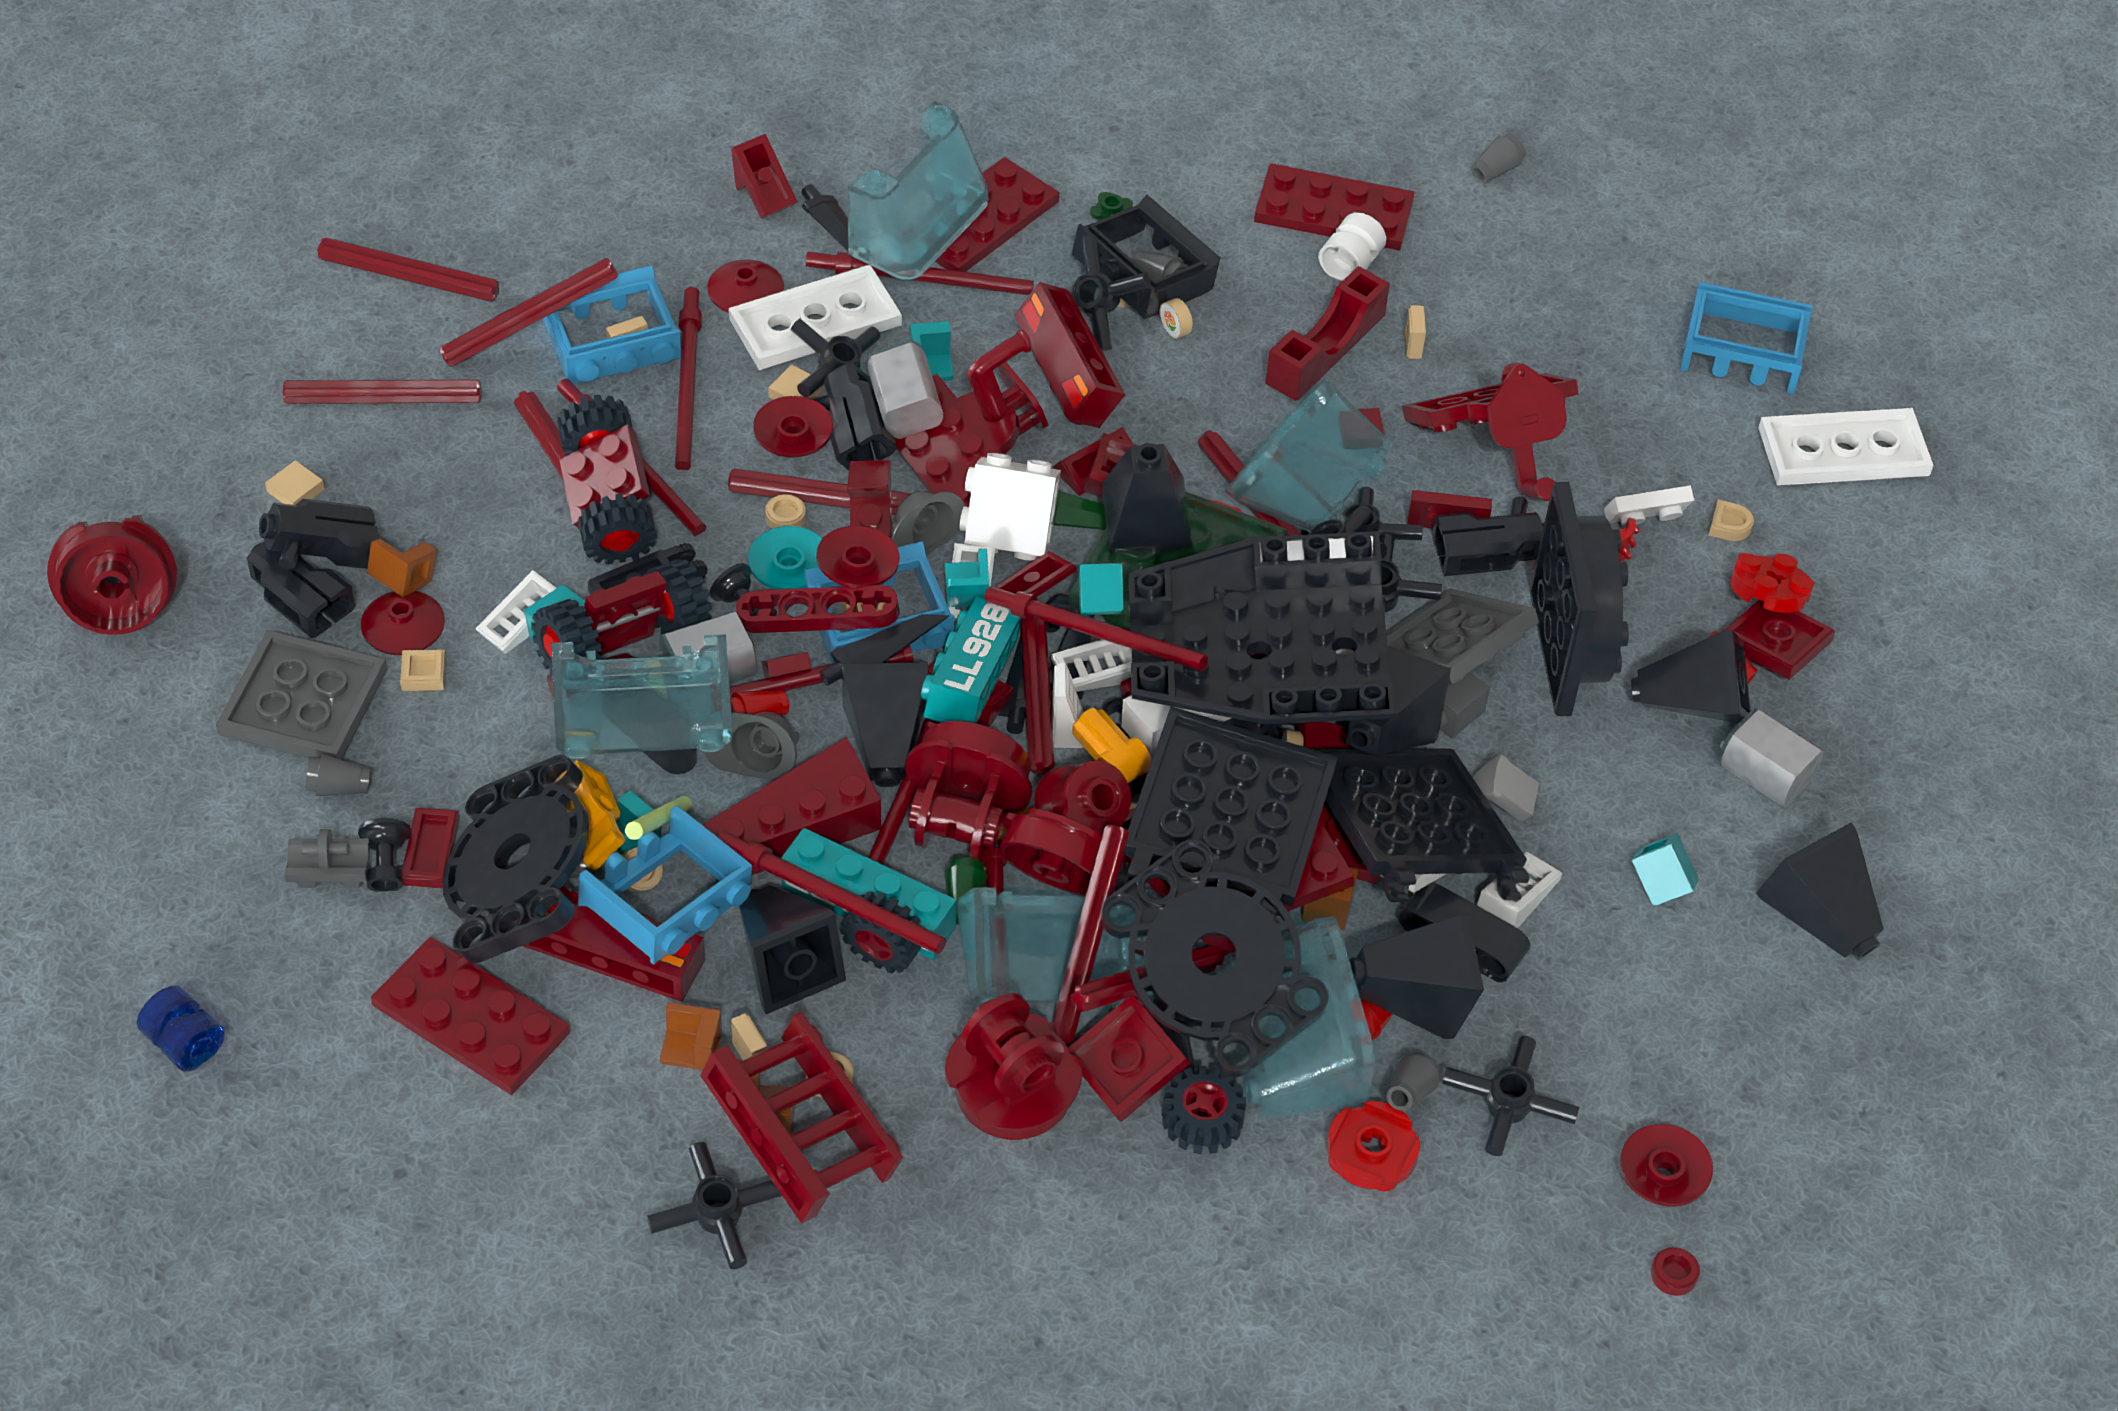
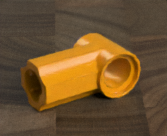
M1093 707L1083 712L1077 722L1073 724L1072 734L1095 761H1104L1114 765L1121 771L1128 783L1148 773L1152 759L1146 746L1136 737L1128 739L1103 709L1096 710Z

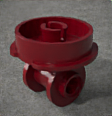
M133 515L132 518H125L122 522H101L88 526L87 521H82L70 526L59 536L51 549L47 565V577L55 600L72 621L92 632L118 635L130 633L146 626L167 606L176 588L177 562L167 540L155 528L145 523L142 515ZM113 576L119 578L121 582L109 584L102 579Z
M949 721L933 725L925 732L921 744L915 746L909 752L905 763L906 774L910 782L917 789L908 823L909 828L916 829L915 846L925 848L931 835L951 838L971 844L970 858L981 861L986 847L994 849L1004 815L1025 809L1032 797V785L1028 778L1031 771V761L1028 754L1012 738L984 725L964 721Z
M1090 761L1077 767L1063 766L1050 770L1037 785L1034 797L1035 809H1031L1028 815L1017 816L1013 813H1006L1002 822L1007 832L999 849L1006 861L1022 873L1041 883L1074 895L1086 897L1104 828L1107 825L1120 827L1126 820L1131 806V793L1126 778L1118 768L1104 761ZM1123 855L1119 871L1125 870L1127 865L1125 855Z
M1008 993L984 1002L974 1011L962 1033L952 1044L946 1059L945 1079L951 1088H955L956 1099L962 1113L979 1130L991 1136L1008 1140H1022L1041 1135L1061 1121L1076 1099L1082 1083V1063L1077 1055L1070 1054L1063 1040L1051 1030V1023L1043 1016L1030 1013V1006L1022 995Z

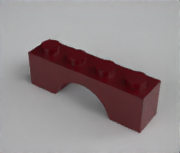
M1360 266L1354 269L1336 287L1327 310L1312 330L1304 336L1291 330L1269 351L1265 384L1298 401L1385 316L1390 283Z

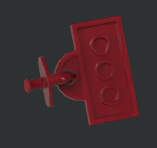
M1024 330L1017 331L1016 335L1005 340L972 363L967 376L973 392L957 398L937 373L933 375L932 378L943 410L941 424L902 439L895 438L897 444L896 451L928 491L936 494L939 492H952L961 498L965 507H969L971 492L965 491L969 467L975 468L978 460L981 457L987 458L988 453L1006 454L1014 447L1018 436L1032 427L1044 430L1049 426L1043 409L1033 393L1006 362L1021 352L1028 353L1031 351V341ZM997 367L1002 380L1008 388L1002 393L993 372ZM1020 408L1023 413L1017 416L1015 410Z
M1512 362L1504 367L1501 383L1406 404L1402 405L1405 421L1419 424L1421 429L1433 428L1434 432L1454 430L1457 428L1456 422L1470 420V424L1489 422L1493 440L1502 447L1512 448L1519 492L1528 497L1549 501L1555 481L1549 477L1537 480L1532 444L1554 439L1562 433L1567 421L1565 398L1579 395L1577 379L1547 373L1538 374L1525 364Z

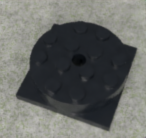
M1555 482L1552 486L1529 590L1532 606L1536 609L1539 623L1536 625L1554 713L1557 716H1572L1580 683H1606L1612 679L1614 673L1621 672L1622 656L1620 649L1627 646L1629 640L1628 624L1626 621H1623L1622 588L1628 584V566L1626 561H1620L1619 559L1621 550L1619 529H1612L1608 519L1603 515L1577 516L1569 482Z

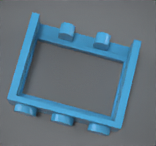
M652 265L617 273V279L558 311L572 308L576 318L584 319L590 314V303L606 299L610 300L613 309L622 310L627 306L628 294L646 290L648 301L659 327L571 347L557 311L543 318L544 326L563 373L573 384L591 382L599 377L616 373H628L636 368L657 363L665 364L671 360L681 358L680 331L676 328L658 287Z
M1699 282L1680 370L1688 371L1692 352L1715 357L1712 373L1716 377L1727 375L1731 360L1753 365L1750 381L1754 385H1763L1765 383L1769 368L1790 372L1787 393L1794 394L1802 369L1813 305ZM1702 314L1797 333L1794 354L1698 335Z
M923 541L897 547L900 561L896 572L915 568V574L931 611L899 618L892 625L883 628L855 629L840 633L839 630L819 631L832 664L835 662L830 652L836 648H842L921 614L951 616L910 644L912 652L926 648L938 649L946 644L950 631H954V615L951 614L927 560ZM819 567L805 570L806 588L846 587L827 578ZM895 574L881 585L891 586L895 582Z
M676 805L670 809L669 833L660 839L659 836L651 831L638 838L637 856L630 861H627L618 852L612 853L605 863V879L599 881L587 870L579 874L578 906H588L648 955L650 962L654 965L667 954L672 955L680 950L685 941L698 931L710 928L718 916L732 906L737 907L747 899L751 891L752 864ZM679 851H682L720 882L656 927L618 895Z

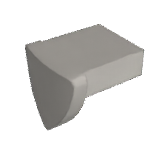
M1499 754L1473 776V779L1488 801H1492L1517 820L1524 821L1533 816L1539 782L1509 762L1507 757Z

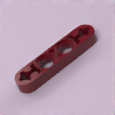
M870 585L856 588L825 587L751 591L738 599L736 613L745 630L749 633H777L888 627L899 618L900 608L897 594L892 588L883 585ZM837 602H845L850 605L849 609L843 614L834 615L828 612V608ZM857 603L863 604L861 605L862 612H858ZM878 603H886L883 606V610H875L878 607ZM794 604L808 606V610L801 616L793 617L786 613L789 607ZM776 606H777L778 612H779V615H778V616H774V615H773V614H775L774 607H776ZM755 608H761L757 616H750Z

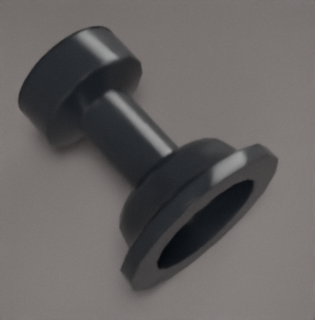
M740 563L724 571L710 588L709 594L712 600L726 603L737 602L742 595L749 592L748 590L751 586V568L749 565ZM755 608L750 616H757L761 608ZM774 608L775 614H773V615L776 616V615H777V610Z
M378 818L364 822L358 829L359 837L369 838L370 849L376 851V867L369 869L367 874V887L374 892L397 891L403 886L402 870L394 867V851L401 848L412 834L411 827L406 822L392 818Z

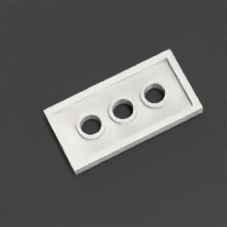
M871 265L729 308V320L759 370L816 353L790 330L799 318L828 342L835 336H847L854 340L871 326L877 328L879 332L902 326V314ZM847 303H853L859 306L853 309H849L843 307L842 305ZM812 314L824 316L818 320L807 318V316ZM776 325L788 327V329L783 331H776L771 328Z
M1913 408L1761 417L1758 427L1777 486L1930 476L1933 468V463ZM1875 441H1884L1892 447L1879 446ZM1845 443L1854 449L1846 450L1839 447L1837 444ZM1799 446H1809L1815 452H1806L1800 449Z

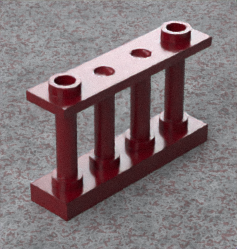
M799 1012L794 1014L781 1037L782 1043L743 1061L737 1059L729 1046L726 1045L711 1053L700 1076L802 1224L818 1215L830 1195L827 1188L870 1167L881 1183H884L892 1177L904 1157L900 1153L895 1139L885 1132L823 1043L818 1029L810 1025L803 1013ZM795 1058L808 1079L770 1097L762 1095L751 1080V1077ZM820 1094L834 1115L793 1135L787 1132L775 1114ZM845 1130L860 1152L819 1172L813 1170L801 1151Z

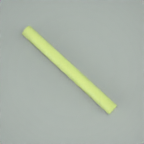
M680 796L628 823L625 833L630 839H638L670 822V809L676 805L686 813L689 812L692 808V801L687 796Z

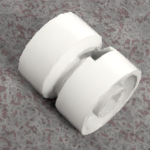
M1356 212L1347 215L1336 229V233L1329 238L1319 251L1321 267L1329 276L1343 281L1358 266L1367 270L1371 262L1386 245L1385 231L1379 222L1369 215Z

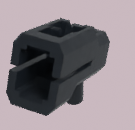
M854 363L840 366L827 374L824 383L828 395L810 399L819 402L833 413L835 426L830 433V438L836 460L847 470H849L850 461L875 460L870 441L872 442L877 460H883L892 455L897 449L896 440L885 429L869 377Z
M1515 497L1512 500L1509 515L1478 518L1469 512L1436 515L1432 538L1437 556H1440L1439 563L1443 575L1454 576L1512 570L1519 561L1536 560L1544 527L1539 514L1536 512L1526 513L1528 507L1527 499Z
M303 498L296 505L274 502L268 513L262 514L259 521V535L261 538H264L266 548L269 551L282 552L279 566L284 570H293L295 568L299 554L327 557L336 566L368 569L371 542L380 539L377 526H374L376 522L373 510L368 506Z
M265 542L255 545L247 556L250 576L264 588V600L310 638H316L332 626L331 622L318 613L319 611L337 623L355 608L352 586L330 569H315L304 560L302 554L298 555L296 566L293 570L281 568L279 560L282 552L269 551L265 546Z

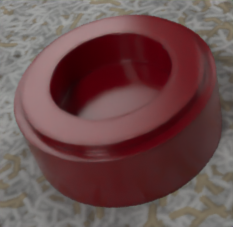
M1676 1247L1660 1251L1656 1255L1651 1267V1278L1657 1288L1664 1293L1674 1296L1685 1295L1692 1291L1700 1275V1267L1696 1258L1688 1251Z

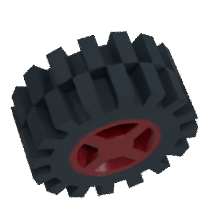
M873 891L867 892L866 895H860V897L919 925L921 922L917 915L911 916L909 914L911 909L905 905L901 908L898 905L899 900L894 897L889 901L886 898V894L879 892L876 896ZM851 912L847 913L840 924L842 926L839 930L840 934L844 935L842 938L844 943L853 945L850 951L854 955L860 953L863 956L862 961L866 963L871 961L879 969L884 966L887 973H894L895 970L898 973L903 972L922 948Z
M1198 1066L1197 1074H1193L1190 1067L1183 1070L1182 1078L1176 1074L1171 1079V1086L1167 1085L1165 1089L1162 1124L1164 1130L1168 1129V1137L1172 1142L1179 1137L1180 1148L1186 1150L1190 1143L1194 1145L1193 1153L1201 1154L1202 1146H1208L1209 1154L1217 1153L1218 1144H1221L1225 1150L1231 1146L1232 1138L1234 1140L1238 1139L1244 1123L1246 1097H1243L1241 1084L1234 1086L1235 1077L1227 1075L1222 1079V1071L1219 1068L1214 1067L1213 1073L1207 1074L1206 1066ZM1195 1112H1206L1209 1116H1202L1200 1114H1196Z

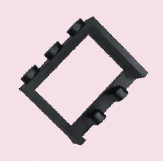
M1148 194L1137 206L1086 226L1079 224L1072 255L1085 266L1081 238L1088 235H1096L1101 272L1115 281L1147 273L1114 244L1145 230L1146 223L1154 229L1152 243L1157 250L1166 248L1170 244L1179 251L1178 257L1188 267L1157 280L1148 274L1151 282L1149 288L1121 295V299L1144 319L1159 314L1161 304L1166 301L1178 298L1185 303L1211 291L1214 287L1221 259Z

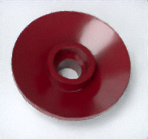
M743 259L728 262L717 268L709 278L707 289L711 301L718 308L729 313V308L783 292L784 282L780 273L772 266L757 260Z
M785 396L766 403L757 412L753 422V431L757 442L767 451L783 457H803L819 451L830 440V433L833 429L832 417L828 410L819 402L802 396Z
M845 526L829 532L822 538L817 547L816 559L820 570L827 578L839 585L856 588L881 585L891 579L899 567L900 554L894 541L883 532L866 526Z
M393 591L376 598L367 606L361 617V632L366 642L382 653L402 655V650H424L440 637L445 624L444 612L440 604L425 593L414 591L402 597Z
M1655 1124L1643 1127L1627 1139L1621 1152L1620 1167L1629 1187L1643 1199L1657 1205L1676 1207L1696 1201L1706 1192L1713 1176V1162L1706 1146L1694 1134L1677 1126ZM1666 1169L1671 1173V1175H1663L1659 1173L1657 1170Z

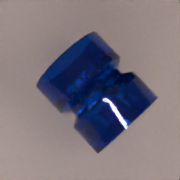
M169 986L153 995L142 1007L136 1023L138 1030L153 1045L161 1048L162 1053L183 1072L193 1071L213 1057L221 1047L225 1036L224 1027L207 1011L200 1009L199 1003L179 986Z

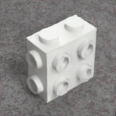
M988 453L987 458L981 457L975 464V468L969 467L967 472L965 491L971 492L969 507H963L960 519V530L966 531L964 543L994 547L995 554L998 553V549L1014 552V557L1018 559L1034 561L1038 559V556L1046 554L1050 547L1061 470L1051 469L1052 464L1046 461L1028 460L1027 464L1011 462V456L1000 453Z

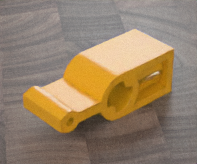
M576 760L574 764L582 771L583 778L581 784L573 793L583 802L589 818V834L583 852V861L588 868L596 871L625 842V837L619 831L616 823L621 814L605 774ZM566 771L555 782L560 780L564 776ZM570 801V811H571V810H573V809L575 808L574 805H573V803H572V801Z

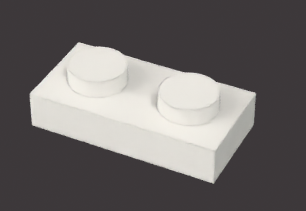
M1691 485L1615 497L1604 508V512L1609 523L1621 521L1623 527H1626L1628 518H1635L1636 525L1645 522V517L1657 515L1660 521H1667L1682 516L1683 511L1694 501Z

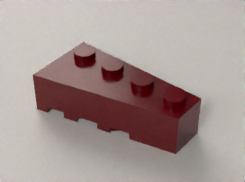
M845 737L702 825L716 837L721 832L726 831L748 843L757 841L771 848L772 854L781 858L803 828L837 844H842L880 830L881 799L849 740ZM752 869L751 876L760 872Z

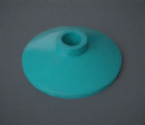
M782 526L764 532L755 539L748 552V565L751 568L752 575L763 585L775 590L806 588L805 570L819 567L816 554L817 547L822 538L811 530L797 526Z

